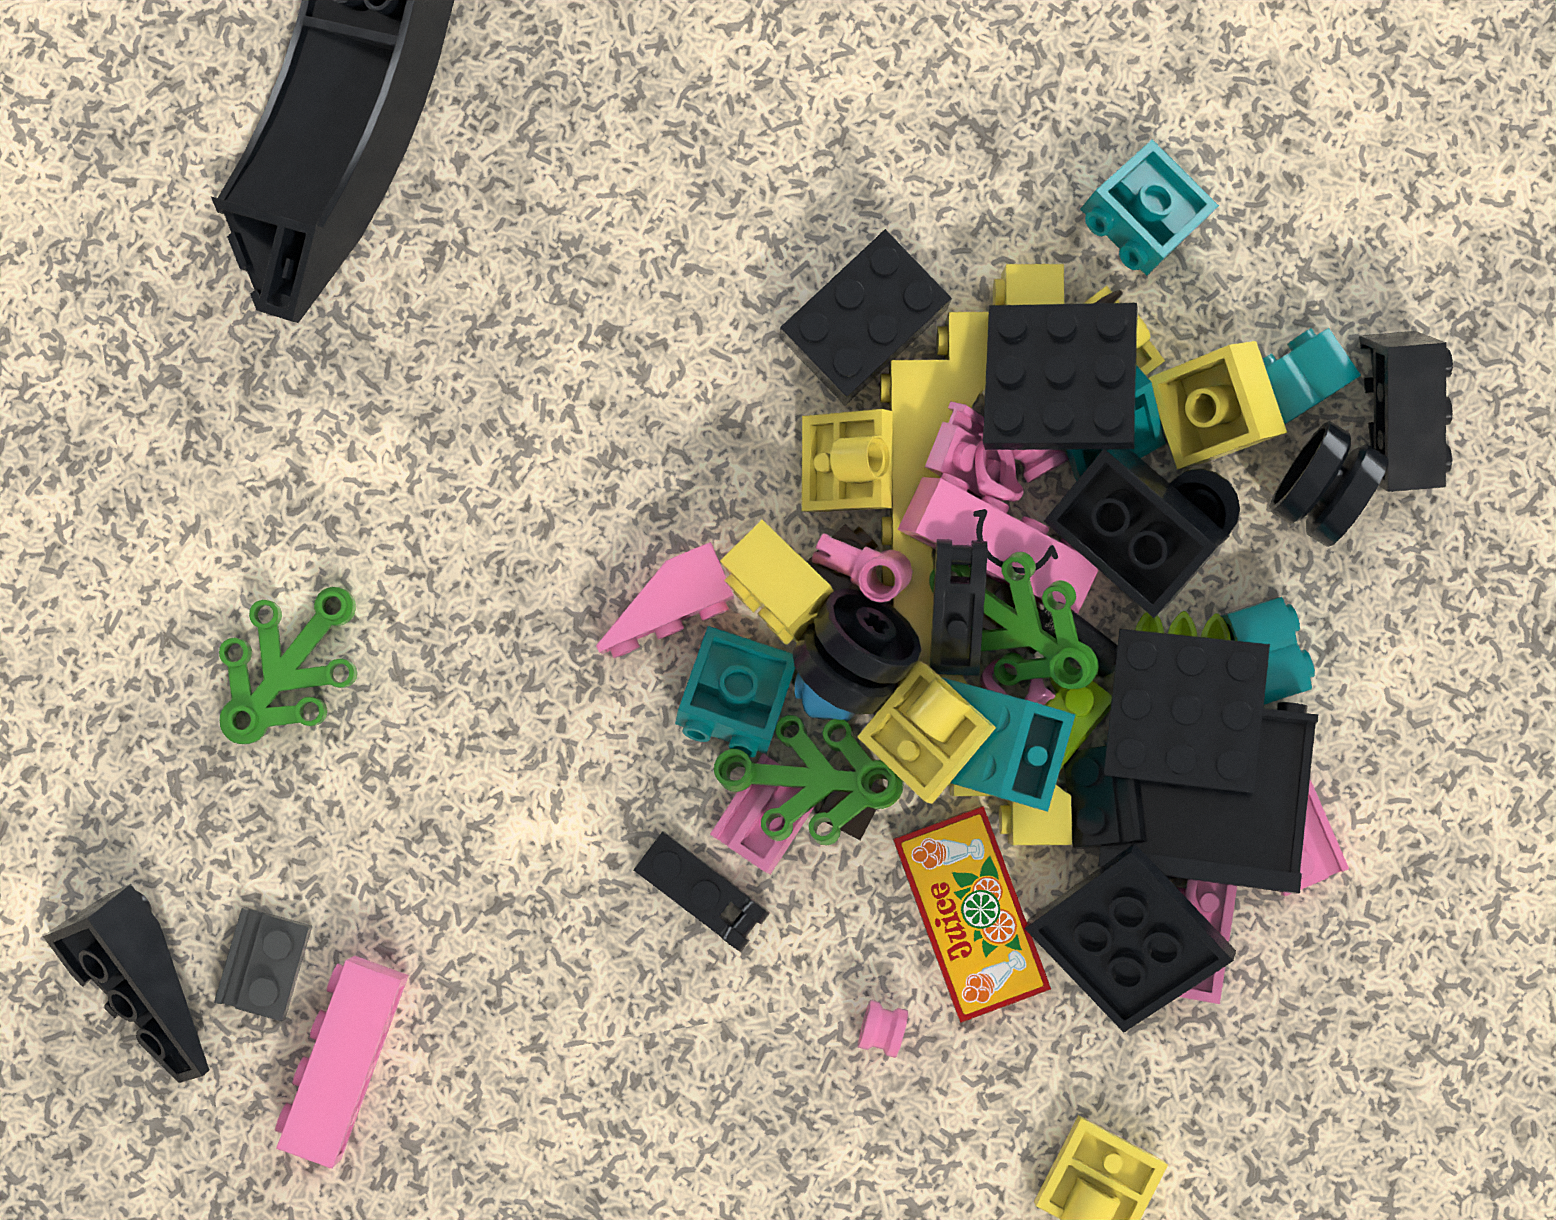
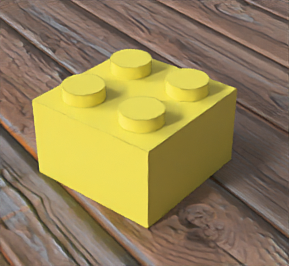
M1256 341L1227 345L1148 377L1152 382L1160 420L1177 470L1212 461L1287 433Z
M763 520L720 560L721 564L730 574L724 580L726 584L753 613L759 607L762 608L757 614L785 645H788L792 640L796 643L798 642L809 624L814 623V619L826 599L834 592L831 585Z

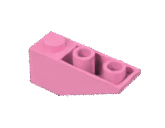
M709 542L666 560L596 645L599 653L604 654L611 651L613 658H617L640 648L637 639L655 632L659 640L683 630L682 620L700 614L702 621L728 611L729 608L726 602L734 599L731 588L724 581L726 576L712 543Z

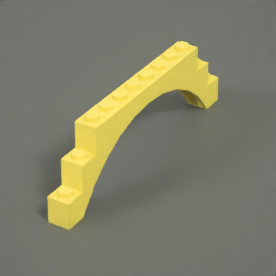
M1006 264L1002 271L1001 279H994L993 305L1064 304V264ZM989 312L948 313L945 326H937L936 334L937 355H945V360H891L889 374H880V402L889 403V410L893 411L892 508H890V517H881V544L890 545V550L899 551L904 554L910 561L913 571L911 581L907 587L891 599V606L909 621L919 637L922 651L910 672L919 661L928 666L930 663L934 593L930 588L929 577L934 568L932 548L897 529L922 477L941 478L927 469L925 465L942 422L949 423L953 412L948 408L950 402L964 404L972 408L976 399L985 390ZM882 565L881 583L886 586H894V573L890 568ZM938 674L942 678L967 684L962 675ZM905 678L898 682L896 689L905 680ZM949 783L948 785L950 786L951 796H992ZM1055 785L1048 812L1007 800V805L999 806L1000 834H1008V843L1012 845H1072L1071 795Z

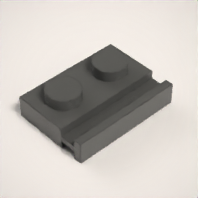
M248 907L241 908L214 1003L235 1007V1009L281 1022L284 1021L312 925L256 911Z

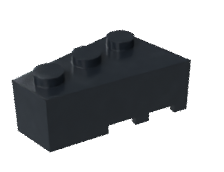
M1417 331L1359 335L1360 349L1370 348L1373 377L1364 378L1365 393H1374V422L1368 423L1370 446L1386 455L1389 459L1386 472L1379 487L1387 492L1446 487V473H1449L1452 468V453L1450 446L1446 444V425L1451 424L1453 415L1451 400L1446 396V378L1451 376L1453 369L1452 354L1447 348V342Z

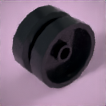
M1327 421L1312 435L1295 458L1272 497L1269 511L1289 524L1303 519L1308 514L1306 534L1326 547L1332 546L1343 537L1367 506L1386 472L1389 459L1386 455L1368 444L1362 445L1349 453L1351 447L1350 433L1331 421Z
M842 588L829 595L818 611L814 623L809 624L792 653L794 666L801 678L819 697L839 709L854 714H873L879 711L895 692L898 682L907 676L918 661L922 650L915 630L909 621L893 606L886 602L872 601L861 590Z

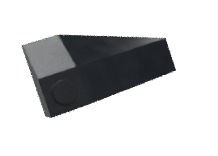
M132 884L108 893L43 936L71 976L82 987L92 980L108 996V1002L103 1008L114 1019L120 1016L126 1021L134 1022L140 1028L136 1032L138 1043L178 1083L202 1077L210 1070L160 923L153 915L148 899L136 891Z

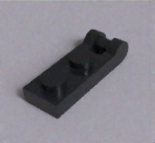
M950 539L936 540L929 667L937 674L979 676L987 571V541L972 540L971 545H952V540ZM951 565H970V577L951 576Z
M662 831L633 870L740 952L750 941L747 936L757 923L762 925L770 914L766 908L664 831ZM730 902L742 910L732 925L720 917Z

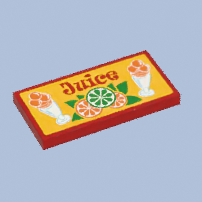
M984 806L971 809L892 839L960 1023L1051 990L1033 938L1024 929L1027 922Z

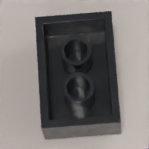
M885 229L780 327V339L846 406L891 363V360H895L948 310L952 298Z
M1103 449L1044 520L1048 526L1153 618L1173 601L1230 536L1130 449Z

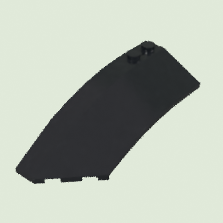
M454 0L301 1L287 53L265 110L242 157L218 198L211 196L216 211L224 214L231 233L227 238L238 266L241 270L247 271L254 291L250 293L256 311L299 323L362 238L401 164L424 109L439 63Z

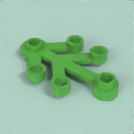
M1025 552L1013 553L1004 561L1002 575L1010 584L1015 609L985 588L984 613L1004 628L982 629L981 651L1030 646L1044 657L1025 660L1017 653H1007L995 664V677L1000 683L1007 686L1016 685L1020 680L1052 677L1063 688L1080 689L1086 687L1097 675L1098 660L1089 646L1078 641L1071 612V606L1076 600L1075 589L1070 583L1058 580L1053 582L1042 595L1044 607L1052 613L1056 634L1055 639L1045 632L1041 626L1030 578L1035 573V562ZM1012 562L1020 563L1025 569V575L1016 573L1012 567ZM951 565V571L955 572L958 576L970 577V567L968 565ZM935 568L929 577V584L933 593ZM1053 591L1062 593L1066 603H1058L1053 598ZM1068 657L1077 660L1082 668L1077 669L1072 667L1068 661ZM1008 663L1013 665L1017 671V675H1012L1008 673L1005 669L1004 664Z
M329 587L318 594L314 603L315 615L283 655L278 626L282 619L281 608L275 602L269 600H259L251 606L249 618L252 624L258 627L264 680L252 693L247 663L252 657V648L247 641L239 638H229L221 644L219 656L221 661L228 666L232 698L223 707L219 720L221 730L226 738L237 744H252L265 735L268 727L295 723L317 726L326 719L327 706L321 699L316 697H305L294 706L270 708L268 706L280 691L325 685L346 688L355 682L357 669L351 661L346 659H334L327 666L298 669L332 625L341 626L353 618L356 611V603L354 597L347 590L339 587ZM332 597H337L341 602V609L338 613L330 615L325 608L326 602ZM270 606L273 610V618L270 622L263 624L259 620L258 613L262 607ZM239 644L243 649V655L240 660L233 662L229 658L228 652L232 645ZM344 664L349 670V676L344 682L340 683L335 680L333 672L338 665ZM311 702L315 703L319 708L317 718L312 721L306 719L303 713L304 707ZM242 711H246L251 718L250 725L244 730L240 729L236 724V717Z
M795 715L782 717L777 722L775 731L781 743L786 747L793 748L808 768L753 763L750 757L739 749L724 751L718 756L714 764L715 777L725 789L732 792L743 791L751 784L803 788L782 806L772 808L762 816V830L774 841H782L788 838L793 831V823L833 791L851 792L830 812L818 813L809 822V833L813 839L820 845H831L840 837L841 827L866 807L884 809L893 805L900 798L904 788V781L883 761L871 760L854 739V733L850 725L845 720L833 719L826 723L823 728V738L830 749L843 753L856 772L835 770L807 736V729L802 720ZM788 726H799L796 736L792 738L784 737V731ZM845 729L846 736L843 740L835 742L830 739L833 731ZM737 767L745 768L744 776L741 779H730L733 769ZM876 780H887L888 785L884 791L875 793L871 790L872 784ZM778 817L785 819L784 827L776 832L770 831L769 826L773 819ZM831 822L833 828L828 835H817V828L821 823Z

